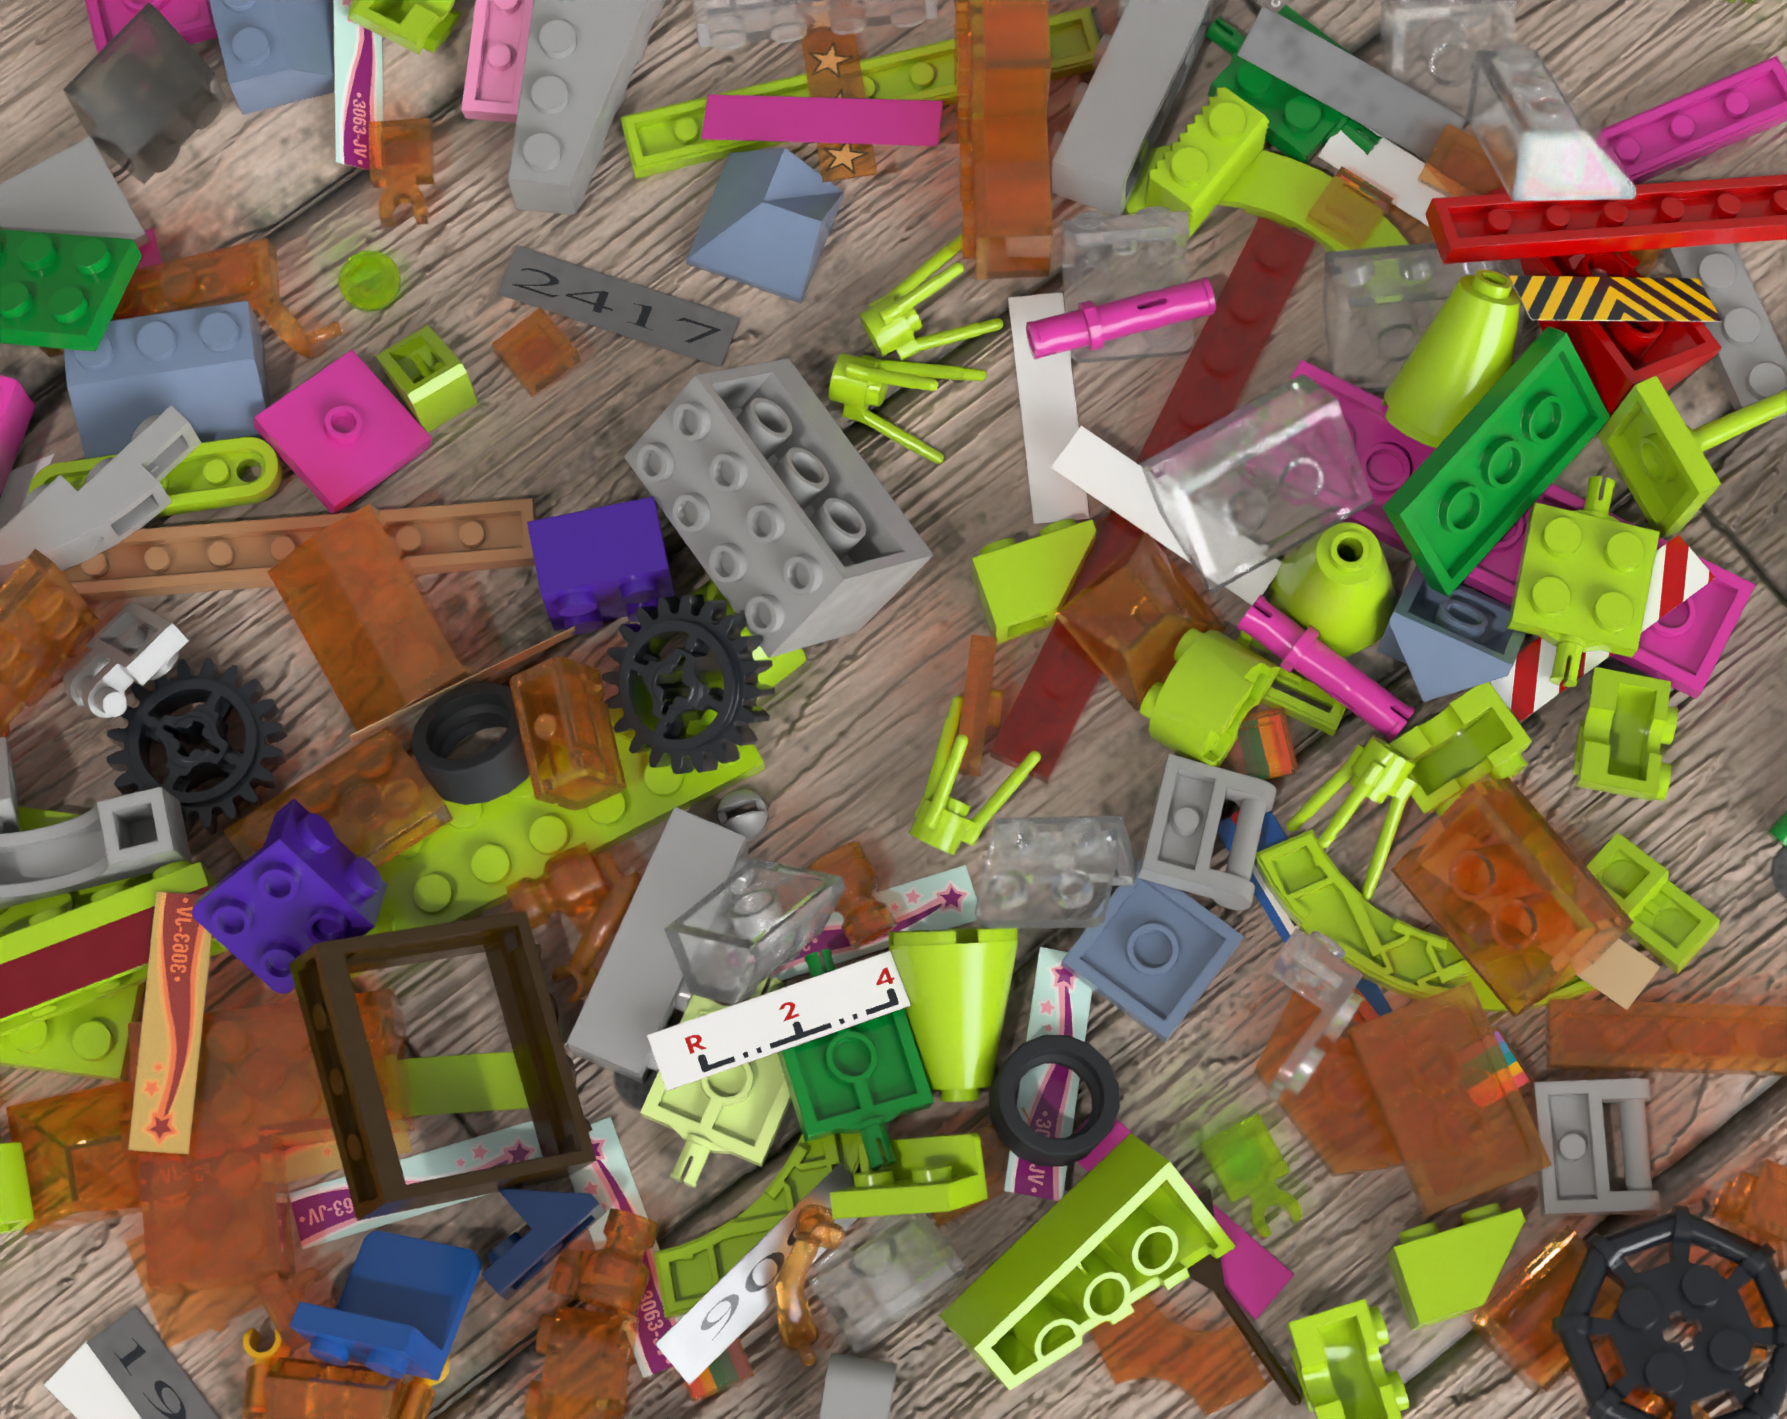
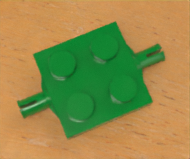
M1284 5L1279 10V15L1351 54L1287 5ZM1217 17L1216 21L1208 28L1205 38L1210 39L1231 55L1232 58L1230 64L1211 83L1207 96L1215 97L1217 88L1226 87L1263 113L1270 121L1267 124L1265 140L1287 157L1306 164L1321 147L1325 146L1330 137L1338 134L1340 131L1360 147L1366 155L1382 139L1381 136L1376 135L1364 125L1238 56L1237 54L1246 36L1226 22L1223 17Z
M823 949L819 955L818 951L804 957L811 978L836 970L831 949ZM904 1008L777 1052L804 1141L809 1142L838 1133H860L869 1160L870 1170H878L882 1165L885 1168L897 1163V1158L894 1156L885 1126L899 1116L930 1108L934 1103Z

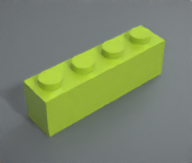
M1130 1133L952 1302L939 1317L969 1353L1007 1389L1011 1390L1081 1346L1082 1335L1105 1321L1112 1325L1116 1324L1134 1312L1131 1304L1159 1286H1163L1166 1290L1171 1289L1190 1277L1187 1269L1208 1255L1218 1259L1236 1246L1172 1163Z

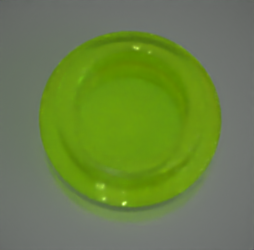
M362 251L351 256L341 268L338 279L339 288L345 301L353 308L365 312H374L386 308L396 299L401 288V276L394 261L387 255L376 251Z

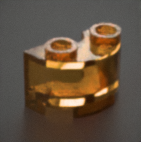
M564 1305L558 1308L556 1315L543 1313L536 1339V1353L546 1355L542 1381H530L524 1419H624L627 1383L633 1363L640 1317Z

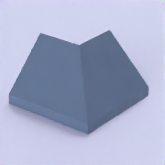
M786 148L729 153L687 256L686 263L710 273L802 303L844 198V192Z
M1416 565L1389 620L1377 651L1408 665L1423 702L1508 676L1526 633L1507 629L1511 606L1462 584L1449 597L1430 588Z

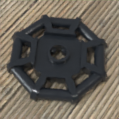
M1673 1205L1670 1213L1605 1236L1594 1233L1584 1243L1587 1252L1560 1315L1552 1318V1334L1559 1336L1589 1407L1585 1414L1590 1419H1661L1624 1402L1633 1389L1642 1393L1647 1391L1662 1398V1402L1672 1406L1671 1419H1693L1691 1405L1722 1394H1726L1736 1410L1711 1419H1779L1778 1414L1787 1394V1288L1773 1258L1776 1251L1767 1242L1762 1246L1691 1214L1688 1206ZM1668 1243L1670 1262L1636 1274L1625 1260V1257ZM1691 1243L1738 1264V1266L1726 1279L1720 1276L1712 1267L1693 1264L1689 1262ZM1606 1276L1622 1288L1619 1301L1610 1320L1589 1316ZM1751 1279L1755 1283L1773 1327L1754 1328L1738 1292ZM1680 1316L1685 1323L1692 1322L1695 1325L1698 1333L1692 1338L1694 1349L1683 1351L1679 1342L1667 1344L1663 1338V1332L1671 1327L1669 1317ZM1592 1340H1608L1623 1377L1611 1386L1608 1384L1591 1343ZM1752 1347L1773 1350L1757 1392L1739 1380L1744 1366L1750 1359Z

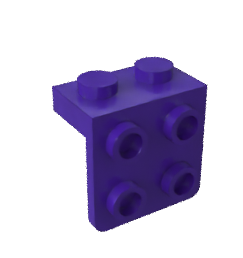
M294 798L276 812L264 846L200 896L195 902L192 915L200 925L272 990L285 994L295 989L289 963L315 943L364 936L375 927L387 884L382 880L380 873L370 861L363 857H357L335 836L333 829L324 818L318 814L310 813Z

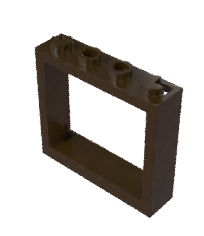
M526 911L319 942L289 963L357 1221L499 1192V1189H514L567 1178L596 1161L589 1135L592 1127L584 1117L575 1086V1066L565 1051L558 1026V1006L555 998L548 991L540 963L541 947L540 944H535ZM485 952L543 1157L406 1184L349 974Z

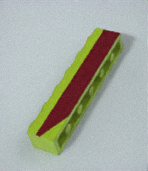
M187 860L176 861L155 870L152 874L154 879L131 888L127 884L112 885L94 893L90 897L92 903L68 912L63 907L49 909L31 917L28 920L29 926L7 935L0 931V1037L147 982L156 892L203 895L215 885L212 874L201 862L191 865L190 861ZM212 935L210 957L228 951Z

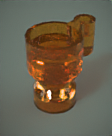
M584 841L549 858L545 862L543 874L540 877L533 879L525 876L506 885V890L515 912L526 911L531 931L549 923L551 914L561 911L569 918L590 945L617 933L623 918L612 898L608 884L593 853L588 851L589 846L587 842Z
M860 841L845 844L826 853L807 866L803 873L784 882L777 888L795 923L813 920L835 912L841 914L844 919L841 928L852 949L862 947L877 940L897 926L887 904L877 901L875 897V892L879 886V877Z
M611 1208L603 1229L607 1239L604 1247L597 1250H561L547 1290L561 1296L581 1300L607 1311L637 1317L650 1278L649 1270L643 1263V1255L645 1251L653 1248L660 1225L643 1216Z

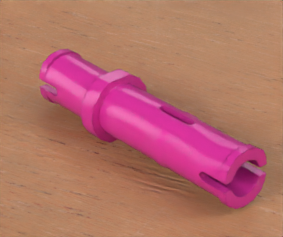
M1207 277L1098 305H1094L1091 300L1078 304V310L1026 322V335L1034 360L1085 346L1091 352L1103 349L1105 341L1213 315L1216 310V303L1210 281Z
M1260 595L1236 628L1240 631L1243 630L1283 661L1279 666L1288 673L1294 668L1341 705L1385 736V739L1391 743L1412 716L1415 709L1412 706H1407L1363 671L1356 668L1317 638L1320 632L1309 625L1305 630L1266 601L1264 596Z

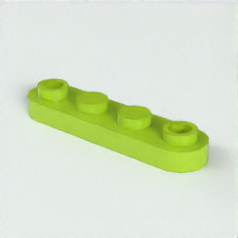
M240 437L201 443L160 481L172 503L155 517L262 502L270 498L280 486L282 480L281 463L273 448L259 438ZM116 455L50 464L42 468L33 477L28 495L43 484L50 485L59 475L78 491L85 485L86 477L95 465L106 458H114ZM250 467L261 468V474L255 481L244 482L241 480L242 474L246 469Z

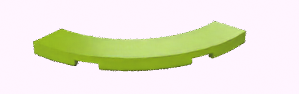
M1171 145L1152 148L1123 210L1128 223L1154 214L1145 207L1144 199L1148 172L1150 169H1155L1156 160H1163L1164 151H1170ZM1261 150L1217 204L1244 209V213L1271 220L1290 229L1295 227L1314 238L1325 247L1324 251L1350 275L1363 292L1373 310L1429 287L1431 277L1416 252L1398 229L1378 209L1347 185L1321 170L1295 159Z
M1312 829L1256 853L1254 864L1267 888L1289 918L1306 936L1343 966L1364 979L1396 994L1427 1004L1458 1010L1505 1012L1531 1010L1564 1003L1597 990L1528 941L1470 945L1448 941V938L1422 931L1398 919H1392L1367 902L1362 897L1363 894L1356 890L1339 872L1323 848L1318 845V839Z
M838 1133L805 1142L803 1135H801L798 1144L795 1146L782 1170L766 1188L765 1192L747 1210L735 1219L732 1218L724 1225L702 1237L676 1247L654 1252L665 1319L669 1320L684 1316L840 1162L853 1177V1174L857 1173L860 1167L858 1147L863 1143L860 1133Z

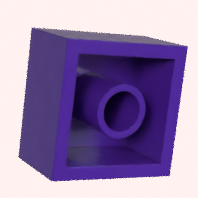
M654 496L527 522L540 592L554 631L563 629L566 631L575 626V631L572 633L574 635L590 633L600 629L603 626V621L628 617V620L632 622H639L636 609L646 606H656L658 608V598L675 596Z

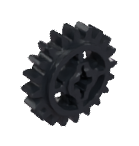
M701 594L683 595L681 600L678 596L658 598V608L656 606H646L636 609L640 624H621L618 628L622 637L627 641L628 646L610 647L607 650V654L620 664L619 671L602 674V680L618 686L619 692L617 695L608 698L604 705L610 709L622 708L624 716L618 720L613 729L615 733L635 731L629 751L634 754L651 750L649 765L653 768L665 767L671 764L673 774L693 772L694 768L698 773L717 770L718 761L720 763H728L740 759L736 745H752L758 741L748 723L769 721L770 715L763 708L759 707L756 702L758 697L775 694V688L758 681V675L773 666L772 660H755L752 653L760 646L763 637L762 635L741 637V632L747 622L745 614L728 615L725 617L727 610L726 601L712 600L705 603ZM683 632L689 634L685 647L675 648L667 659L659 656L665 645L675 636ZM711 709L718 713L712 723L701 733L695 736L686 733L689 722L701 720L707 710Z
M206 658L199 675H195L185 659H181L177 665V678L170 680L164 674L154 680L156 683L155 690L148 691L145 687L134 683L131 689L140 703L136 708L127 706L125 712L120 715L128 726L124 729L116 728L107 731L108 738L115 745L124 748L106 757L107 763L113 770L125 772L114 782L115 787L122 795L157 787L164 788L180 801L187 836L192 831L197 818L200 819L208 833L213 835L216 834L218 827L217 818L220 814L224 813L233 824L239 826L242 824V818L238 806L242 802L258 810L264 807L255 789L257 786L278 788V781L266 768L268 765L287 763V757L284 752L271 745L286 738L287 731L281 723L268 722L280 710L273 699L259 701L264 693V688L256 678L242 686L243 674L235 665L230 666L223 676L219 678L218 667L211 658ZM206 702L204 706L197 705L194 710L184 715H170L186 705ZM231 710L238 713L244 723L246 743L243 753L232 749L226 736L228 725L225 722ZM152 740L162 744L166 749L168 759L165 767L169 773L163 784L156 781L151 770L150 747ZM178 740L186 744L192 742L199 745L206 740L217 754L207 749L205 751L194 749L189 754ZM211 778H226L223 782L210 789L189 792L191 787L197 788L200 783H204Z

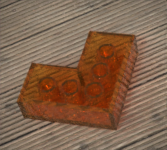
M954 0L953 65L954 85L956 86L957 95L956 132L957 143H959L960 163L958 165L960 201H962V258L974 259L975 280L1049 277L1053 227L1047 131V107L1051 73L1048 0Z
M391 989L355 993L392 1134L414 1131L402 1003ZM299 1001L204 1013L189 1154L138 1151L148 1287L164 1296L296 1278L285 1148L336 1141ZM142 1022L128 1023L133 1099L135 1095Z

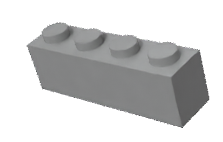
M1120 0L1116 13V20L1119 23L1113 36L1105 33L1097 46L1093 60V68L1096 71L1089 84L1081 82L1078 85L1073 96L1069 116L1073 119L1066 133L1057 131L1050 143L1045 164L1052 168V193L1121 217L1150 152L1205 39V34L1212 24L1213 0Z
M674 807L567 1040V1045L574 1055L642 1084L645 1083L650 1069L656 1072L659 1071L647 1035L669 1028L677 1010L685 1013L693 993L697 994L701 977L694 974L704 951L711 954L716 951L728 922V918L720 914L730 892L738 896L742 893L754 865V860L747 857L749 849L746 836Z

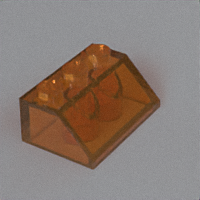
M371 504L360 508L312 535L267 571L356 731L472 676L380 510Z
M1509 777L1472 783L1391 869L1394 875L1513 1017L1521 1015L1590 967L1634 923Z

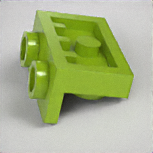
M977 1133L889 1139L894 1156L897 1158V1163L885 1168L882 1165L878 1170H870L865 1147L861 1143L858 1147L861 1172L853 1174L854 1185L829 1192L833 1219L947 1212L986 1200L988 1196L980 1136Z

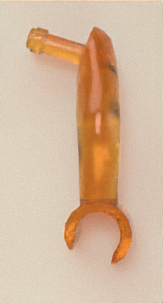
M245 254L239 255L242 267L235 274H223L218 263L213 266V272L224 294L235 299L245 297L276 334L301 357L306 359L314 358L311 345L333 336L338 337L343 333L339 322L334 321L329 323L328 326L305 334L301 324L287 307L256 278L255 272Z
M606 851L596 858L597 864L605 870L615 883V886L610 890L589 920L569 964L557 967L552 973L554 983L565 980L572 974L575 976L578 985L577 991L569 997V1003L587 999L598 975V971L593 965L608 938L624 918L642 879L639 872L632 873L626 877L613 861L612 855Z
M818 1204L806 1205L797 1215L795 1222L797 1238L775 1282V1301L781 1344L789 1351H799V1358L802 1364L806 1366H811L816 1362L817 1355L811 1346L819 1336V1329L814 1323L804 1294L806 1275L817 1255L819 1247L835 1250L845 1238L842 1226L833 1223L836 1219L832 1217V1209Z

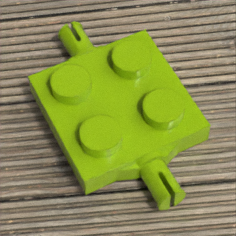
M1591 476L1588 478V489L1583 510L1570 511L1535 502L1529 513L1507 629L1537 635L1557 647L1549 681L1559 685L1564 679L1563 687L1577 686L1582 652L1601 650L1632 658L1638 651L1660 531L1622 523L1608 515L1613 488L1615 487V481L1608 477L1602 485L1603 476Z

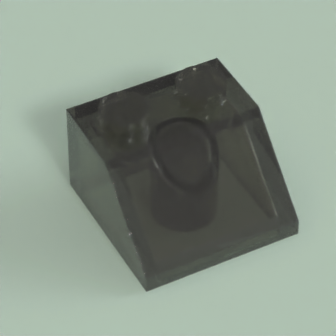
M149 2L63 89L88 137L91 136L98 148L142 184H145L155 173L168 169L176 160L180 147L197 129L202 130L208 127L216 119L221 110L222 103L226 100L214 71L158 9Z

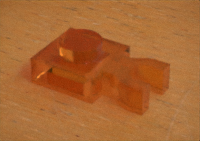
M430 118L368 122L370 179L374 188L386 187L379 200V219L382 227L395 226L393 213L395 208L402 203L414 205V217L417 225L429 224L428 207L424 195L419 190V185L435 184L433 127Z

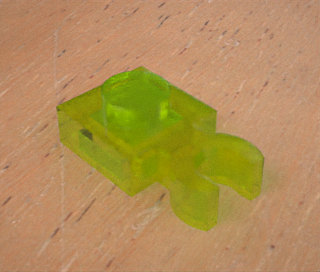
M1259 1113L1200 1143L1199 1149L1229 1204L1232 1205L1245 1197L1249 1199L1252 1205L1249 1217L1250 1225L1258 1238L1264 1241L1272 1235L1270 1227L1264 1219L1265 1210L1269 1207L1277 1206L1285 1210L1288 1219L1293 1225L1301 1221L1302 1210L1298 1201L1291 1194L1279 1190L1275 1184V1181L1287 1176L1290 1170Z

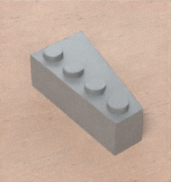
M533 0L508 182L516 210L577 215L604 150V140L614 116L618 117L625 100V90L635 65H639L648 44L647 37L655 17L659 18L666 0Z

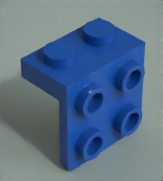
M372 1231L363 1240L337 1308L332 1309L299 1301L289 1327L311 1344L308 1350L311 1355L325 1362L346 1366L348 1361L364 1364L373 1371L392 1378L402 1379L405 1374L438 1381L480 1273L482 1261L470 1249L383 1231Z

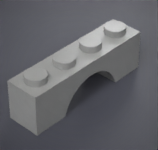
M157 787L96 802L95 806L87 813L59 824L28 831L0 834V909L153 873L158 868L176 861L187 860L192 863L180 801L164 788Z

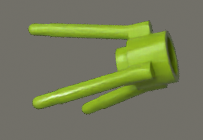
M966 234L958 235L889 293L868 304L869 308L858 314L869 339L881 357L895 350L899 359L903 361L919 351L1002 329L1003 321L1000 318H995L915 338L913 334L915 331L923 328L914 306L964 271V266L962 263L956 262L923 284L921 283L968 244L969 237Z
M842 352L832 372L829 399L844 404L843 418L862 422L912 452L923 456L935 464H941L944 461L942 453L869 411V405L881 406L888 385L934 391L938 387V382L932 378L981 382L986 379L987 373L982 369L882 360L864 354L859 357Z
M959 695L953 697L924 795L914 814L916 818L909 831V834L951 855H955L961 841L975 846L983 827L1041 759L1038 751H1031L971 820L968 819L966 816L971 806L950 795L968 745V737L966 735L960 734L955 739L964 705V699Z
M1371 736L1365 747L1358 744L1347 762L1286 824L1288 831H1297L1353 776L1349 784L1354 788L1318 838V845L1321 848H1327L1339 831L1343 829L1365 796L1379 804H1382L1388 795L1392 796L1361 890L1362 897L1366 901L1371 900L1374 895L1406 801L1418 785V782L1409 777L1416 763L1397 748L1375 736Z

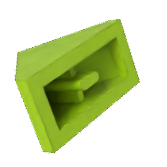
M429 325L376 355L378 362L407 408L427 433L478 404L468 373L462 362Z

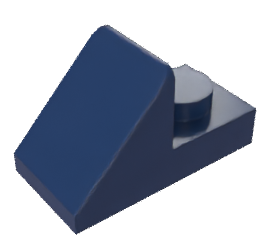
M499 1189L498 1191L529 1225L531 1230L523 1237L518 1232H515L500 1242L487 1257L492 1265L481 1275L498 1295L508 1301L607 1211L591 1194Z

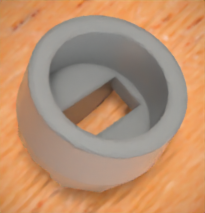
M735 789L721 799L717 808L719 826L746 836L747 842L759 838L768 826L769 814L764 799L755 791ZM754 803L757 805L758 811L744 813L729 820L727 819L725 813L727 811Z

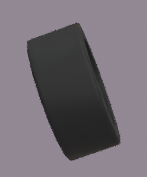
M485 682L460 687L444 694L430 705L414 726L411 746L431 789L445 801L469 805L494 800L510 793L525 781L539 761L542 741L522 696L508 686ZM487 728H508L502 738L487 751L471 758L446 759L453 747L468 735Z
M1042 1035L1022 1043L997 1071L989 1092L990 1119L1000 1141L1017 1157L1038 1166L1064 1167L1086 1158L1112 1130L1120 1109L1119 1083L1109 1062L1091 1044L1069 1035ZM1042 1064H1059L1073 1070L1086 1083L1091 1094L1092 1110L1087 1123L1078 1133L1066 1138H1049L1035 1132L1022 1119L1017 1109L1016 1091L1021 1078L1030 1069Z

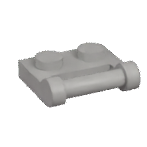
M1168 754L1163 765L1137 878L1212 898L1217 904L1228 909H1249L1252 905L1255 885L1250 882L1264 815L1273 809L1276 788L1271 783L1258 778ZM1224 799L1234 801L1240 809L1226 872L1210 869L1209 865Z
M1649 1079L1534 1082L1530 1086L1541 1217L1616 1214L1648 1215L1661 1212L1660 1193L1652 1189L1645 1102L1651 1100ZM1602 1103H1614L1619 1106L1626 1191H1610Z

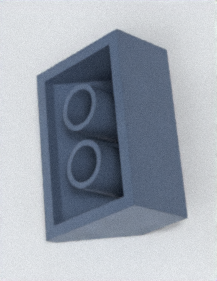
M209 0L228 82L242 115L335 92L333 0Z
M248 300L110 321L96 352L63 349L67 388L85 459L119 454L132 442L133 433L144 420L152 415H161L171 405L189 421L201 443L240 437H255L267 442L254 428V417L271 405L262 329Z

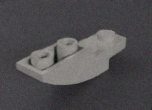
M171 405L161 415H152L144 420L133 433L132 442L114 458H106L95 465L87 475L85 485L77 491L61 475L50 485L43 484L34 489L23 501L21 511L3 528L0 527V588L24 584L51 576L83 563L130 536L171 504L172 501L160 484V481L201 444L189 421Z

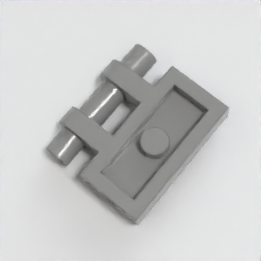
M130 601L86 644L91 652L75 668H71L65 673L63 678L65 692L71 700L81 706H85L87 710L98 717H118L125 712L128 705L124 691L134 681L143 686L149 679L155 680L166 674L177 662L179 657L178 651L189 640L172 622Z

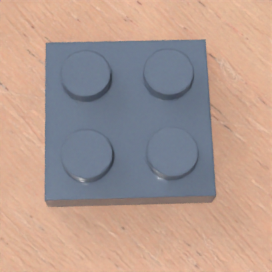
M1139 860L1063 958L1061 966L1166 1043L1242 943L1244 936L1182 890L1137 878L1141 860Z

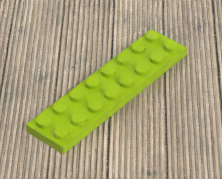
M604 705L541 737L542 747L538 763L529 777L510 793L489 802L463 805L445 801L433 791L340 838L339 840L357 857H363L370 861L380 873L382 880L387 884L375 927L365 935L471 919L670 818L674 807L686 810L765 770L764 761L755 744L736 745L740 759L728 763H720L718 761L717 770L698 773L694 768L693 772L673 774L671 764L665 767L653 768L649 765L651 750L634 754L629 751L635 731L615 733L613 728L618 720L624 716L623 709H610ZM711 709L707 710L701 720L689 722L686 733L693 736L701 733L712 723L718 713ZM367 971L352 973L349 975L350 978L353 979Z

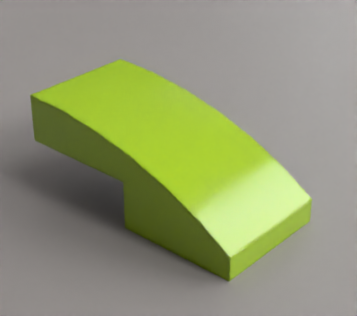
M1617 832L1576 877V883L1624 931L1678 975L1717 932L1720 926V919L1668 880L1669 870Z

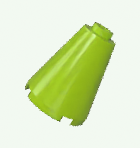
M1485 269L1478 270L1475 275L1461 277L1386 389L1382 400V406L1388 405L1385 417L1391 425L1406 436L1427 446L1437 448L1513 365L1521 299L1512 288L1513 282L1508 277Z
M1339 523L1297 545L1281 560L1282 563L1276 576L1271 582L1270 604L1305 630L1309 625L1320 632L1317 638L1343 658L1351 657L1352 654L1360 652L1369 646L1371 647L1382 638L1396 608V588L1381 546L1376 536L1369 529L1356 523Z
M973 927L888 932V948L891 951L911 1005L905 1007V1011L930 1089L940 1090L941 1102L980 1100L979 1088L991 1087L993 1084L1019 941L1017 927Z

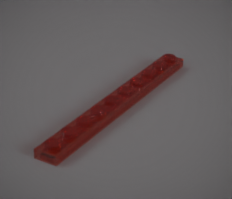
M1261 217L1258 218L1216 302L1215 313L1209 316L1136 461L1141 467L1188 499H1190L1314 249V241ZM1111 510L990 753V757L1016 768L1031 751H1038L1041 759L1028 775L1047 784L1166 547L1113 510Z

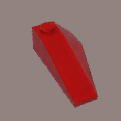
M1532 175L1491 190L1488 194L1547 191L1552 189L1537 176ZM1622 251L1619 255L1614 252L1511 259L1518 276L1644 278L1635 270L1640 261L1627 251ZM1538 320L1542 332L1550 326L1567 333L1610 417L1636 384L1657 375L1667 392L1716 356L1722 349L1702 321Z

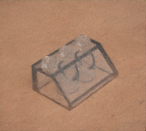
M1504 44L1499 46L1497 50H1476L1466 118L1512 201L1635 199L1637 187L1590 111L1537 50H1532L1519 44Z
M1435 242L1325 252L1323 311L1329 373L1368 393L1386 391L1461 277L1475 275L1478 270L1482 269L1495 271L1506 277L1525 276L1520 260L1510 259L1443 264ZM1522 301L1520 303L1513 364L1518 360L1520 354L1525 308Z
M1304 374L1297 376L1140 463L1161 517L1203 584L1211 593L1218 591L1374 503L1337 398Z

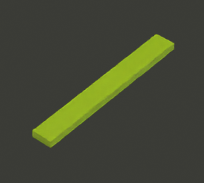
M1089 6L839 65L841 78H838L827 69L822 72L819 71L820 73L811 75L813 72H808L715 95L835 98L840 89H842L844 98L943 101V106L1096 70L1093 68V60L1100 40ZM707 96L620 117L635 179L726 158L729 156V153L755 151L789 142L701 139Z

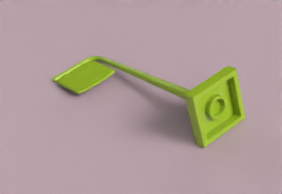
M1657 375L1636 384L1597 436L1651 528L1660 531V538L1665 539L1680 532L1721 485L1703 452L1786 413L1787 389L1692 429L1686 426Z

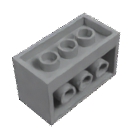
M789 358L695 375L624 456L736 614H745L747 621L745 626L751 635H762L763 641L760 647L768 658L859 632L933 556L930 549Z

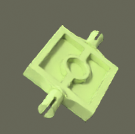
M761 972L758 974V979L748 1000L764 995L770 982L768 974ZM773 977L766 994L781 989L785 983ZM693 993L680 1024L730 1006L718 1004ZM774 1053L666 1091L660 1071H658L640 1113L642 1117L674 1130L686 1141L669 1177L681 1183L691 1160H693L684 1178V1183L695 1188L710 1152L731 1154L762 1167L792 1099L778 1054Z

